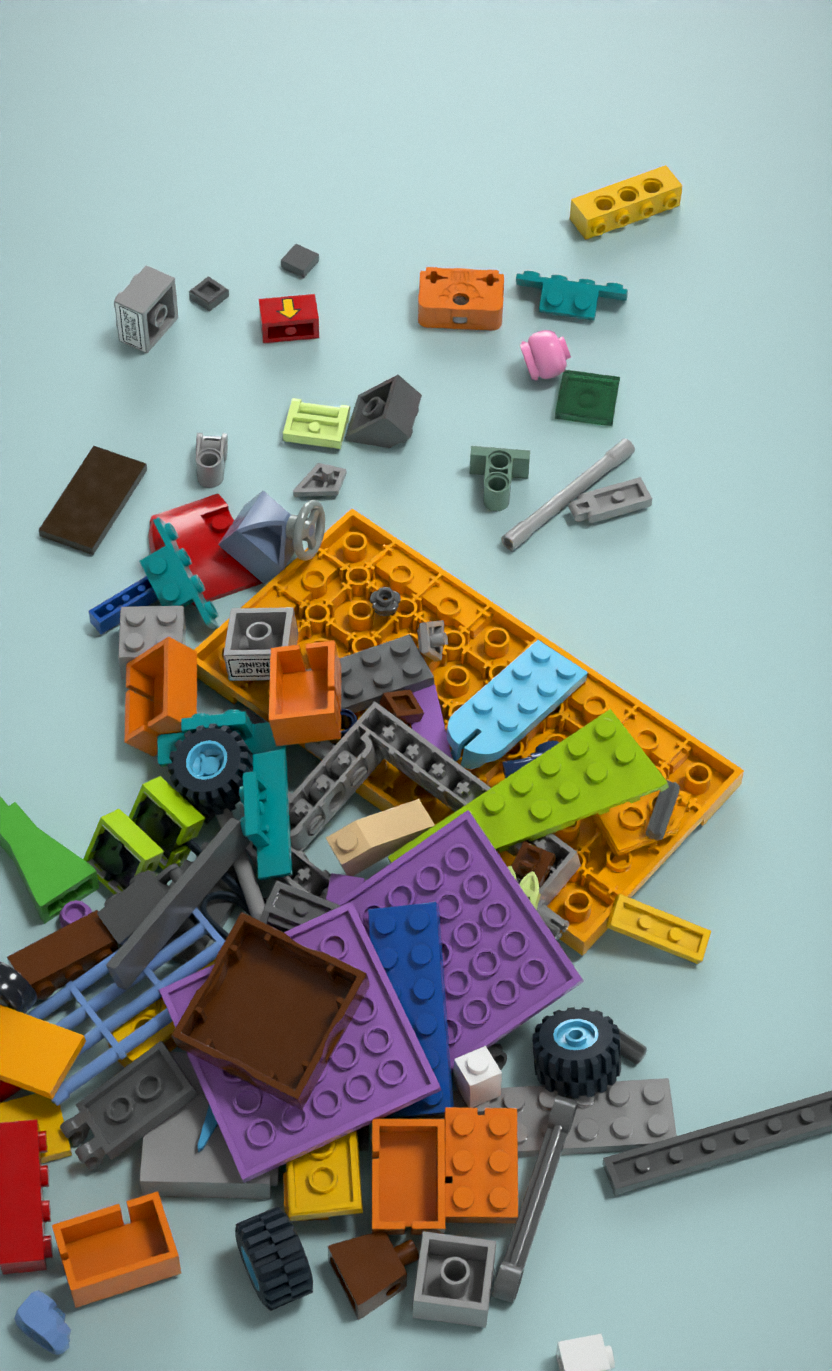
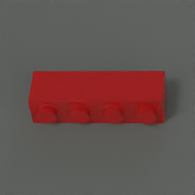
M37 1119L0 1123V1267L2 1274L47 1270L46 1258H53L52 1236H45V1223L51 1222L50 1200L43 1199V1188L49 1187L48 1165L42 1166L41 1153L48 1152L47 1132L40 1131Z

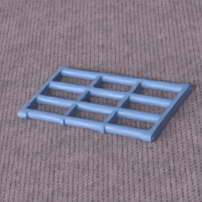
M197 907L191 914L198 921V924L161 949L127 990L145 977L148 978L153 987L102 1022L96 1012L127 990L113 983L88 1002L81 992L109 973L106 964L117 951L73 982L69 981L65 984L66 987L27 1013V1015L43 1020L75 997L81 1007L55 1025L72 1030L89 1017L96 1025L94 1029L84 1035L86 1042L78 1056L104 1038L111 1045L109 1050L62 1082L53 1100L51 1099L52 1103L57 1106L70 1097L71 1093L119 1059L123 1060L127 1057V1053L172 1022V1018L166 1008L120 1042H117L111 1034L160 999L162 995L159 989L198 972L216 959L225 940ZM206 934L215 942L160 981L153 973Z

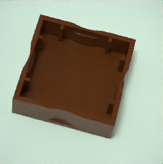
M241 912L217 954L209 977L194 994L171 1036L178 1048L303 1110L370 987L367 973L331 955L300 945L286 933Z

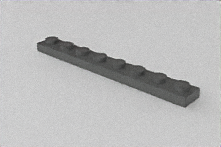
M832 1090L603 1158L602 1165L614 1195L832 1131Z

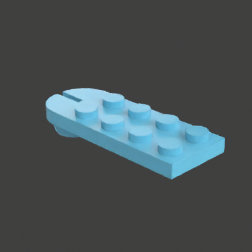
M537 640L452 714L448 722L446 736L449 745L452 747L451 754L453 760L457 761L460 759L462 749L464 751L461 766L467 769L479 768L486 762L500 759L586 681L588 672Z

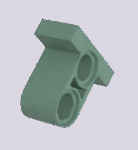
M471 446L469 474L484 475L483 504L487 509L502 511L508 507L512 477L528 479L530 450Z

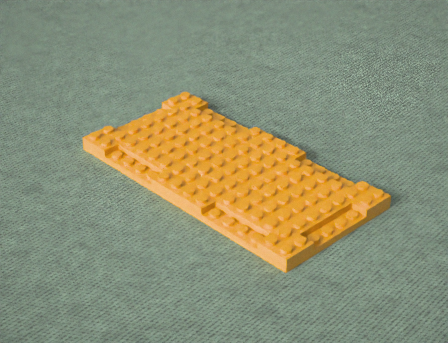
M350 509L324 533L321 546L312 559L303 561L297 557L241 607H294L298 628L297 645H300L306 670L311 668L306 651V644L335 640L339 658L410 634L419 650L417 632L419 624L443 620L448 644L443 646L442 660L435 662L422 653L421 655L434 676V684L446 733L452 714L537 640L588 672L586 681L498 760L486 762L479 768H465L492 788L505 779L502 766L503 761L530 757L531 753H535V748L538 745L547 741L561 742L611 709L663 777L671 782H676L680 786L679 790L691 794L676 834L619 856L614 855L592 816L575 822V825L552 833L577 851L581 866L547 907L569 922V927L565 933L560 930L562 937L559 939L582 956L608 929L606 926L615 897L622 894L632 898L699 824L703 826L742 783L743 769L354 509ZM382 587H389L399 593L401 602L398 603L399 607L393 615L380 616L374 611L373 603L370 602V596L374 591L377 592ZM228 619L194 649L197 651V678L231 703L235 704L239 701L269 722L270 680L229 681L223 655L229 623ZM367 709L354 713L357 720ZM305 743L299 744L300 746L305 748ZM462 749L460 759L456 761L460 765L462 762L464 749ZM385 759L355 791L381 811L419 799L435 825L454 813L453 810ZM497 851L506 866H511L515 857L507 851L501 853Z

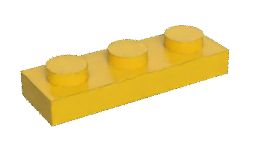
M622 894L615 897L606 928L696 964L703 961L711 930Z

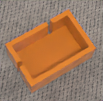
M168 636L126 664V687L130 690L126 692L125 743L154 757L158 754V735L182 732L181 719L191 718L192 715L197 714V651Z
M335 640L306 644L311 671L306 670L300 645L271 648L269 723L276 746L341 739V663Z
M445 1107V1223L515 1224L518 1219L517 1108H485L483 1115H478V1108Z
M445 1119L372 1120V1233L385 1231L387 1235H404L405 1227H411V1235H422L423 1231L444 1234L446 1229Z
M158 1191L126 1201L131 1223L125 1225L119 1204L52 1225L75 1308L182 1274L179 1255Z

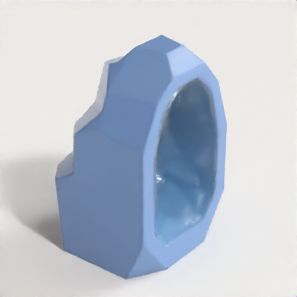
M40 1290L31 1293L16 1311L14 1317L16 1325L29 1338L52 1354H62L70 1347L69 1337L71 1329L65 1323L66 1314L58 1308L54 1300Z

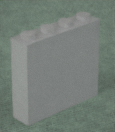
M171 1052L199 1095L143 1136L139 1179L142 1196L158 1191L160 1197L271 1199V1186H278L279 1167L244 1183L219 1125L215 1128L204 1149L198 1152L197 1145L209 1103L187 1052Z

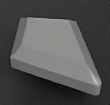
M318 463L293 490V496L338 495L347 471L343 468Z
M444 621L420 623L417 629L419 651L435 662L441 661L443 646L448 644V637L444 632Z

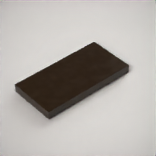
M93 446L39 528V536L94 555L146 473L147 463Z

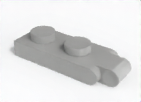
M639 477L582 493L568 507L575 521L580 522L588 519L590 523L650 507L652 505V497L643 480Z

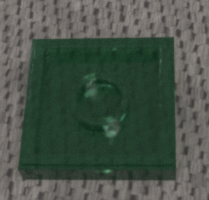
M565 370L562 374L555 419L613 426L620 377Z

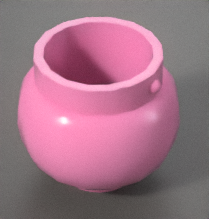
M550 330L539 331L530 336L528 342L522 341V344H520L532 380H538V377L551 379L559 376L567 367L566 360L571 358L564 336L558 338L555 332Z

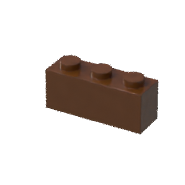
M98 910L7 956L9 966L29 982L37 995V1000L48 998L55 990L65 986L69 981L73 982L118 950V943L98 916Z

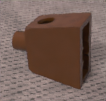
M377 1231L327 1246L328 1262L358 1320L404 1290L407 1286V1273L404 1267L419 1260V1252L411 1239L393 1247L385 1231Z

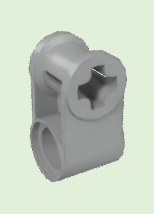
M197 433V480L203 487L213 488L223 482L225 460H227L228 435L226 433H223L222 436H203L202 433Z

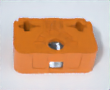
M426 267V271L420 272L418 323L427 328L499 329L502 326L504 274H499L498 270Z

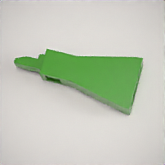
M0 796V846L14 861L38 915L44 924L58 916L68 902L81 901L99 889L97 871L92 865L39 829L16 802L8 806Z

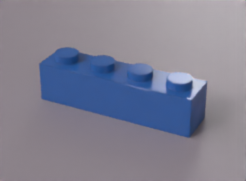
M147 576L88 611L90 623L100 634L105 633L120 623L121 607L149 606L159 600Z

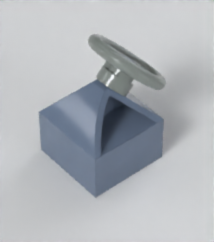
M262 491L244 505L218 545L265 584L284 570L294 552L303 561H308L316 555L321 546L325 531V512L323 506L317 500H310L303 505L298 515H291L265 491ZM302 541H307L309 549L306 552L304 551Z

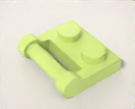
M292 398L283 431V441L341 449L346 426L349 422L350 406L341 405L340 407L311 404L302 402V399Z

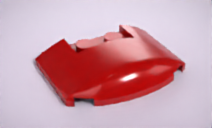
M219 494L151 516L149 529L151 554L166 546L153 522L154 519L159 517L165 523L170 522L179 536L175 541L179 549L184 548L189 555L192 564L188 567L193 576L197 574L205 587V591L202 594L206 602L263 584L218 545L234 522L229 512L228 504Z

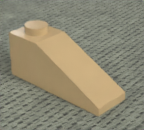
M417 799L355 820L326 837V840L346 875L354 876L394 853L435 826L421 801Z

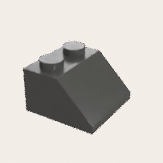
M396 375L359 394L345 438L350 442L391 448L399 443L406 442L413 433L412 428L419 412L418 407L422 395L400 375Z

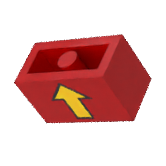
M315 294L259 299V316L263 343L319 338V316Z

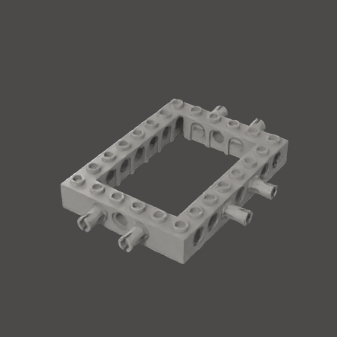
M374 701L336 745L328 740L305 743V748L322 759V761L293 794L288 791L292 875L274 879L326 900L331 874L326 869L321 871L311 863L303 850L383 759L454 812L491 787ZM551 833L529 841V839L525 840V842L554 853L556 857L542 887H539L541 896L537 912L557 940L562 937L560 930L565 933L569 927V922L548 908L547 905L580 868L581 864L577 851ZM250 841L245 850L251 860L258 865L257 847ZM523 842L509 846V850L506 851L516 857ZM516 878L517 882L520 884L521 879Z

